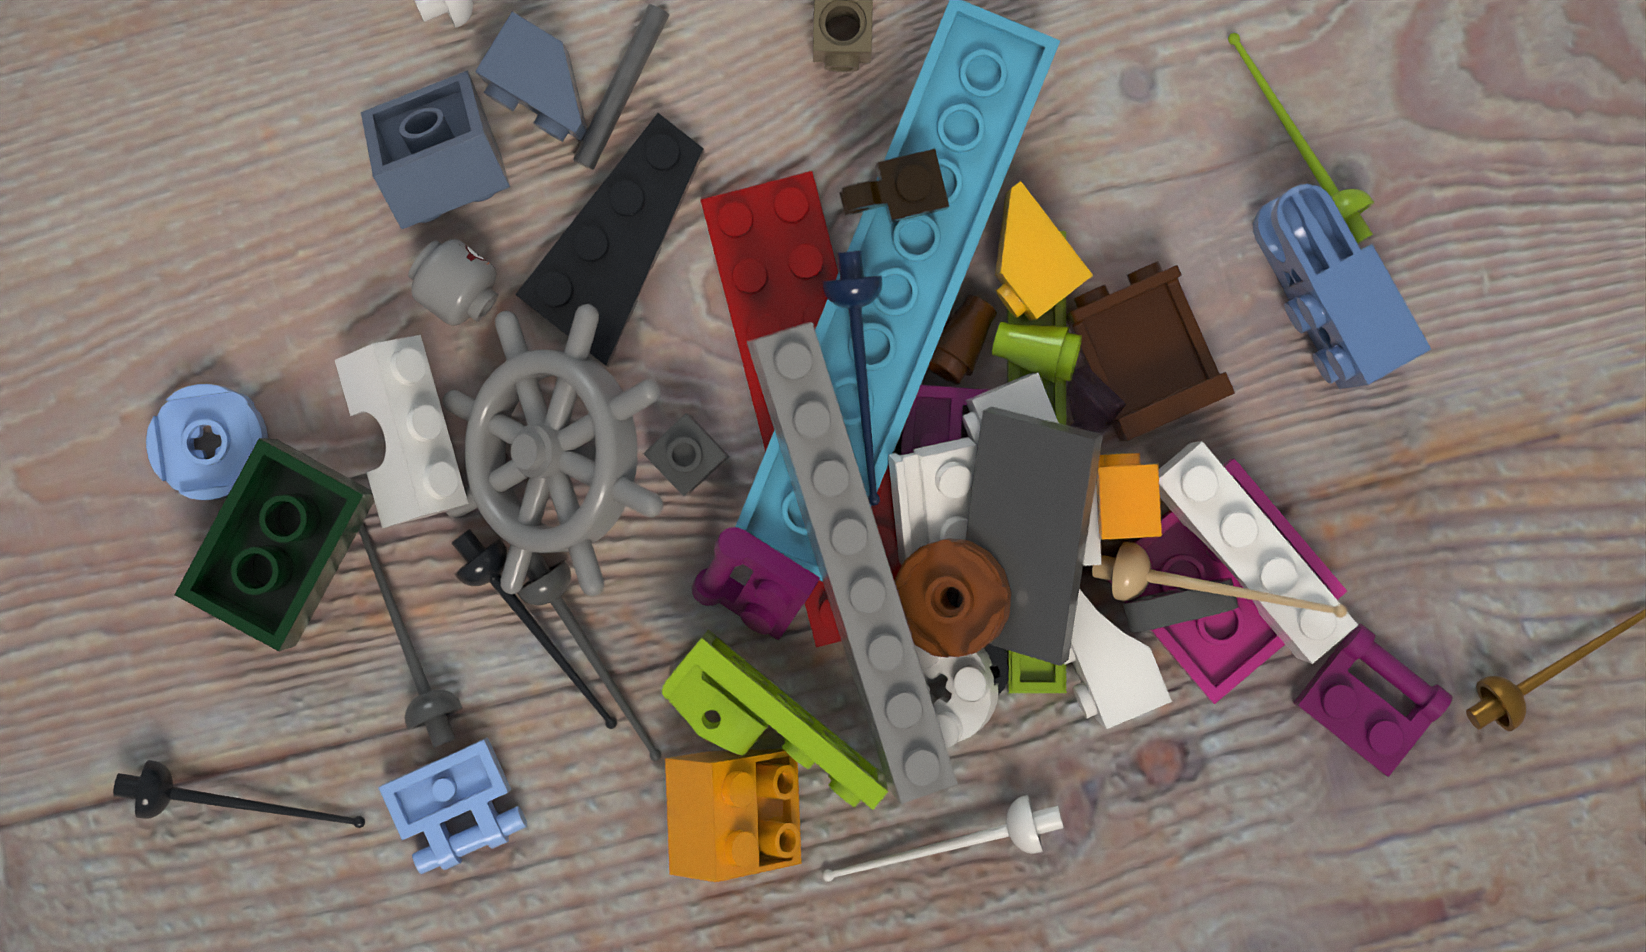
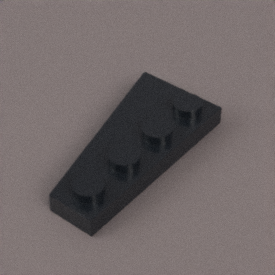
M657 113L515 294L568 337L578 307L584 304L593 305L598 310L599 320L589 353L607 367H609L617 349L616 346L627 322L629 323L649 272L654 267L670 225L679 211L705 153L704 148L661 114Z

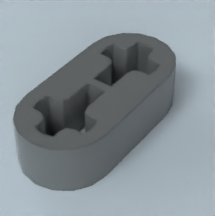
M1232 577L1210 580L1211 582L1234 586ZM1175 588L1123 602L1130 632L1162 628L1228 612L1239 607L1237 597L1185 588Z

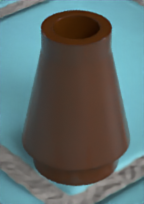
M968 295L963 304L947 319L927 369L953 384H960L965 375L971 376L990 325L997 315L995 308L977 296Z

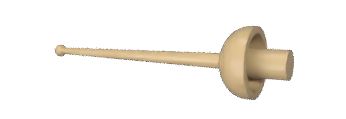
M1124 542L1118 551L1117 557L1101 555V565H1093L1092 567L1093 577L1112 581L1113 597L1121 601L1137 598L1144 592L1150 582L1334 613L1339 618L1347 614V608L1344 605L1334 607L1152 570L1146 551L1138 544L1132 542Z

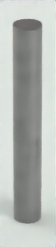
M652 4L648 5L573 158L575 162L594 170L669 17V14L663 9Z

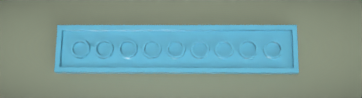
M949 0L885 157V160L935 148L949 208L889 223L885 206L865 211L861 216L847 251H861L864 277L882 276L883 284L879 296L872 303L862 307L876 492L889 464L888 455L894 452L1061 41L963 0ZM838 273L836 280L840 279V273ZM827 300L815 332L868 497L870 491L849 310ZM774 430L735 527L752 534L820 577L819 580L822 581Z

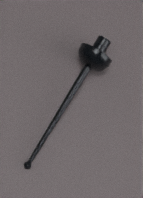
M470 529L455 539L452 545L467 562L454 574L461 583L468 586H482L490 582L602 716L606 727L614 729L617 726V720L609 716L516 594H508L501 588L500 573L504 569L508 554L503 541L499 538L485 548Z
M148 760L145 763L141 776L118 773L113 788V796L135 799V816L142 819H149L159 815L168 806L170 800L353 824L356 828H362L365 825V819L362 816L352 818L173 787L172 775L168 768L162 763Z

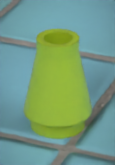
M1001 321L994 339L992 355L1004 358L1032 373H1038L1040 377L1053 383L1056 382L1057 378L1071 381L1081 347L1082 336L1069 333V326L1020 325Z

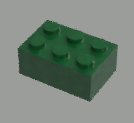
M259 438L174 595L278 652L296 646L374 503L372 491L278 439Z

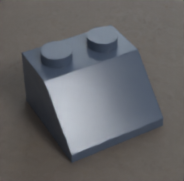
M468 70L361 112L373 178L401 230L418 223L431 222L443 213L471 202L487 200L497 192L510 188L502 155Z

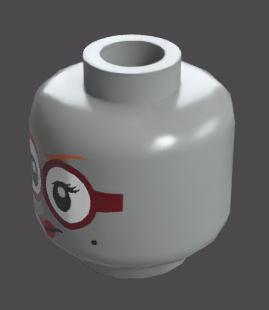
M450 239L442 244L437 240L431 242L416 258L408 273V277L413 280L412 297L443 322L451 326H457L470 317L479 322L491 310L498 298V294L492 290L496 280V268L458 239Z

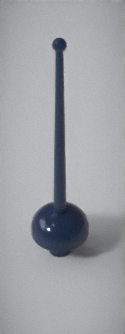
M861 251L838 253L840 279L823 281L822 284L823 291L829 301L849 310L870 491L868 500L870 505L875 506L879 504L880 497L876 492L862 307L872 303L879 296L883 285L882 276L864 277Z

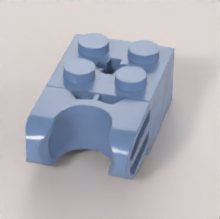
M1301 184L1289 189L1280 197L1271 200L1259 209L1253 221L1255 239L1289 299L1288 302L1284 303V307L1291 323L1298 332L1304 333L1307 331L1317 349V352L1313 354V360L1326 382L1329 384L1335 382L1339 389L1369 385L1431 350L1430 345L1373 244L1360 249L1333 199L1324 189L1316 185Z

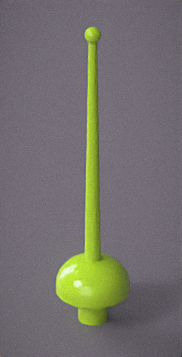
M1231 33L1228 36V42L1234 45L1321 188L1333 199L1357 244L1362 243L1373 235L1361 216V213L1374 204L1373 199L1369 194L1360 189L1338 190L1240 43L1239 34Z

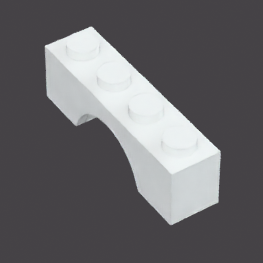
M1203 442L1189 443L1158 469L1160 498L1181 523L1201 539L1221 560L1243 588L1334 607L1341 605ZM1253 600L1260 616L1295 657L1311 664L1358 626L1348 612L1346 616L1339 618L1334 613Z

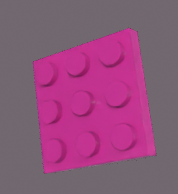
M1235 458L1223 464L1224 468L1337 600L1347 592L1344 586ZM1171 510L1161 517L1162 537L1136 538L1132 542L1138 544L1146 551L1152 570L1206 581L1232 577L1233 585L1243 588L1221 560L1201 539L1184 526ZM1149 582L1147 588L1138 597L1179 587ZM1237 597L1239 607L1234 610L1150 630L1213 704H1216L1285 645L1260 616L1256 605L1251 599Z

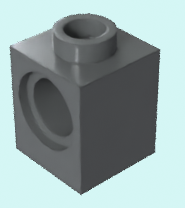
M687 413L643 453L683 497L689 496L730 457L701 425Z

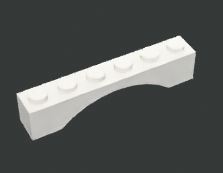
M1038 373L1027 374L965 400L970 413L962 416L968 436L977 444V448L982 412L991 406L1058 423ZM1079 589L1069 660L1064 665L1073 662L1081 683L1073 686V691L1085 718L1095 716L1096 721L1106 729H1109L1172 702L1150 647L1123 633L1100 614Z

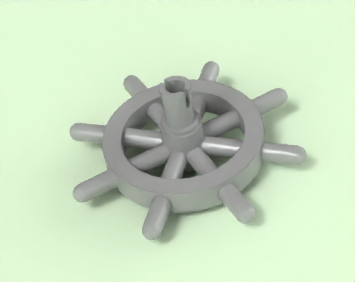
M590 304L578 307L565 351H528L516 315L510 311L500 312L495 319V326L507 361L501 364L489 376L477 394L476 399L457 390L448 391L443 397V405L447 411L468 421L465 436V467L469 486L464 488L468 504L448 510L446 513L450 517L460 518L478 508L490 527L502 539L510 543L500 579L501 588L508 594H516L521 591L533 552L553 553L569 551L583 592L589 596L599 595L604 588V579L592 544L601 539L614 526L623 513L625 506L647 517H655L663 509L662 499L657 494L634 483L638 447L633 415L655 403L660 397L661 389L657 382L648 379L623 392L614 377L597 361L588 357L599 320L598 310ZM554 375L557 377L549 408L547 409L539 381ZM577 394H579L588 410V414L569 425ZM519 400L528 426L511 418ZM506 442L512 445V460L507 463L505 454ZM529 477L521 504L512 487ZM570 478H575L590 486L581 506H579ZM549 493L560 525L556 527L541 523Z

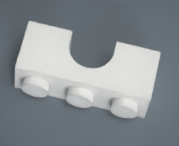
M421 335L372 343L336 359L335 364L350 416L370 413L379 422L384 433L386 442L384 461L377 469L366 472L382 528L429 517L468 504Z

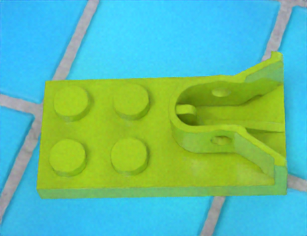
M709 629L677 666L662 687V695L691 725L697 735L735 754L745 755L770 725L784 737L785 743L782 748L803 767L810 769L816 763L825 770L831 780L828 786L851 806L856 807L862 801L874 810L888 793L887 782L882 771ZM715 710L720 714L721 720L711 722L707 719L705 712Z

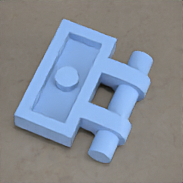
M488 737L378 787L402 840L424 831L430 846L412 854L413 862L420 874L429 872L437 867H441L443 870L454 867L462 862V856L486 845L494 849L509 842L508 835L528 826L525 815L519 806L501 814L494 808L491 800L508 793L511 787ZM471 810L477 825L452 835L444 821Z

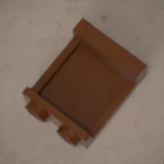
M1159 261L1126 275L1130 286L1109 294L1106 285L1088 291L1074 298L1078 309L1066 315V321L1071 333L1082 336L1080 353L1120 442L1129 441L1235 394L1227 373H1219L1179 283L1178 277L1182 276L1178 265L1163 271Z

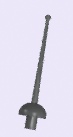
M362 523L359 533L419 694L410 702L405 711L406 727L408 730L425 725L433 747L441 746L456 739L447 716L463 709L460 700L453 693L440 689L431 690Z
M533 552L526 574L529 581L523 585L521 591L517 592V594L523 601L531 605L551 603L649 750L650 759L653 761L660 760L662 756L660 750L655 749L562 598L571 581V569L566 560H563L549 567L541 553Z

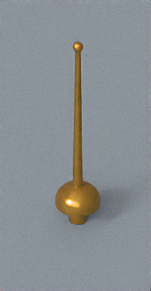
M1646 609L1517 685L1500 676H1488L1476 683L1481 701L1466 710L1469 721L1478 730L1496 721L1503 729L1513 731L1522 724L1526 716V702L1523 696L1646 618Z

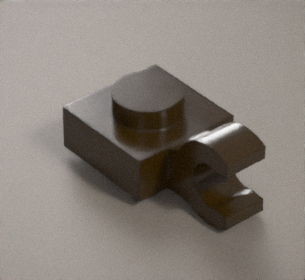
M935 148L877 162L875 167L878 181H867L841 188L842 192L839 193L845 216L885 206L889 223L949 208Z

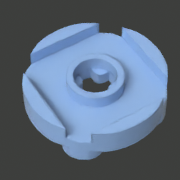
M196 384L184 387L165 400L168 402L161 407L158 415L153 416L146 435L148 459L154 472L162 481H167L173 489L190 499L217 500L227 498L258 439H268L264 419L248 396L237 393L227 387L212 384ZM208 425L211 426L213 434L221 436L222 441L221 446L215 449V456L207 459L205 450H195L194 439L202 437L203 427Z

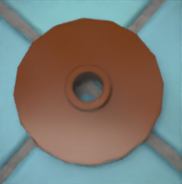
M946 538L921 546L904 560L894 580L914 645L933 656L946 658L950 656L963 657L981 651L1000 635L1010 616L1011 590L1005 570L989 551L972 541ZM949 587H955L960 591L962 595L960 607H956L949 602L947 598Z

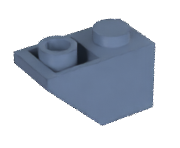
M512 11L475 71L488 84L483 93L513 112L519 103L536 113L538 116L533 124L562 142L567 134L582 142L587 132V126L569 52L560 40Z

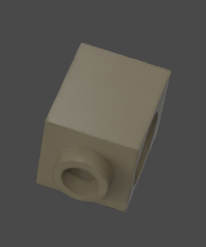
M814 0L813 62H825L824 69L833 72L858 71L859 63H871L873 0ZM848 16L858 24L859 31L852 39L839 41L828 34L826 27L833 18Z

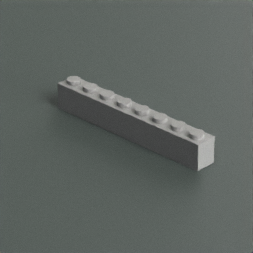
M813 322L803 323L747 341L888 788L895 798L903 804L958 785Z

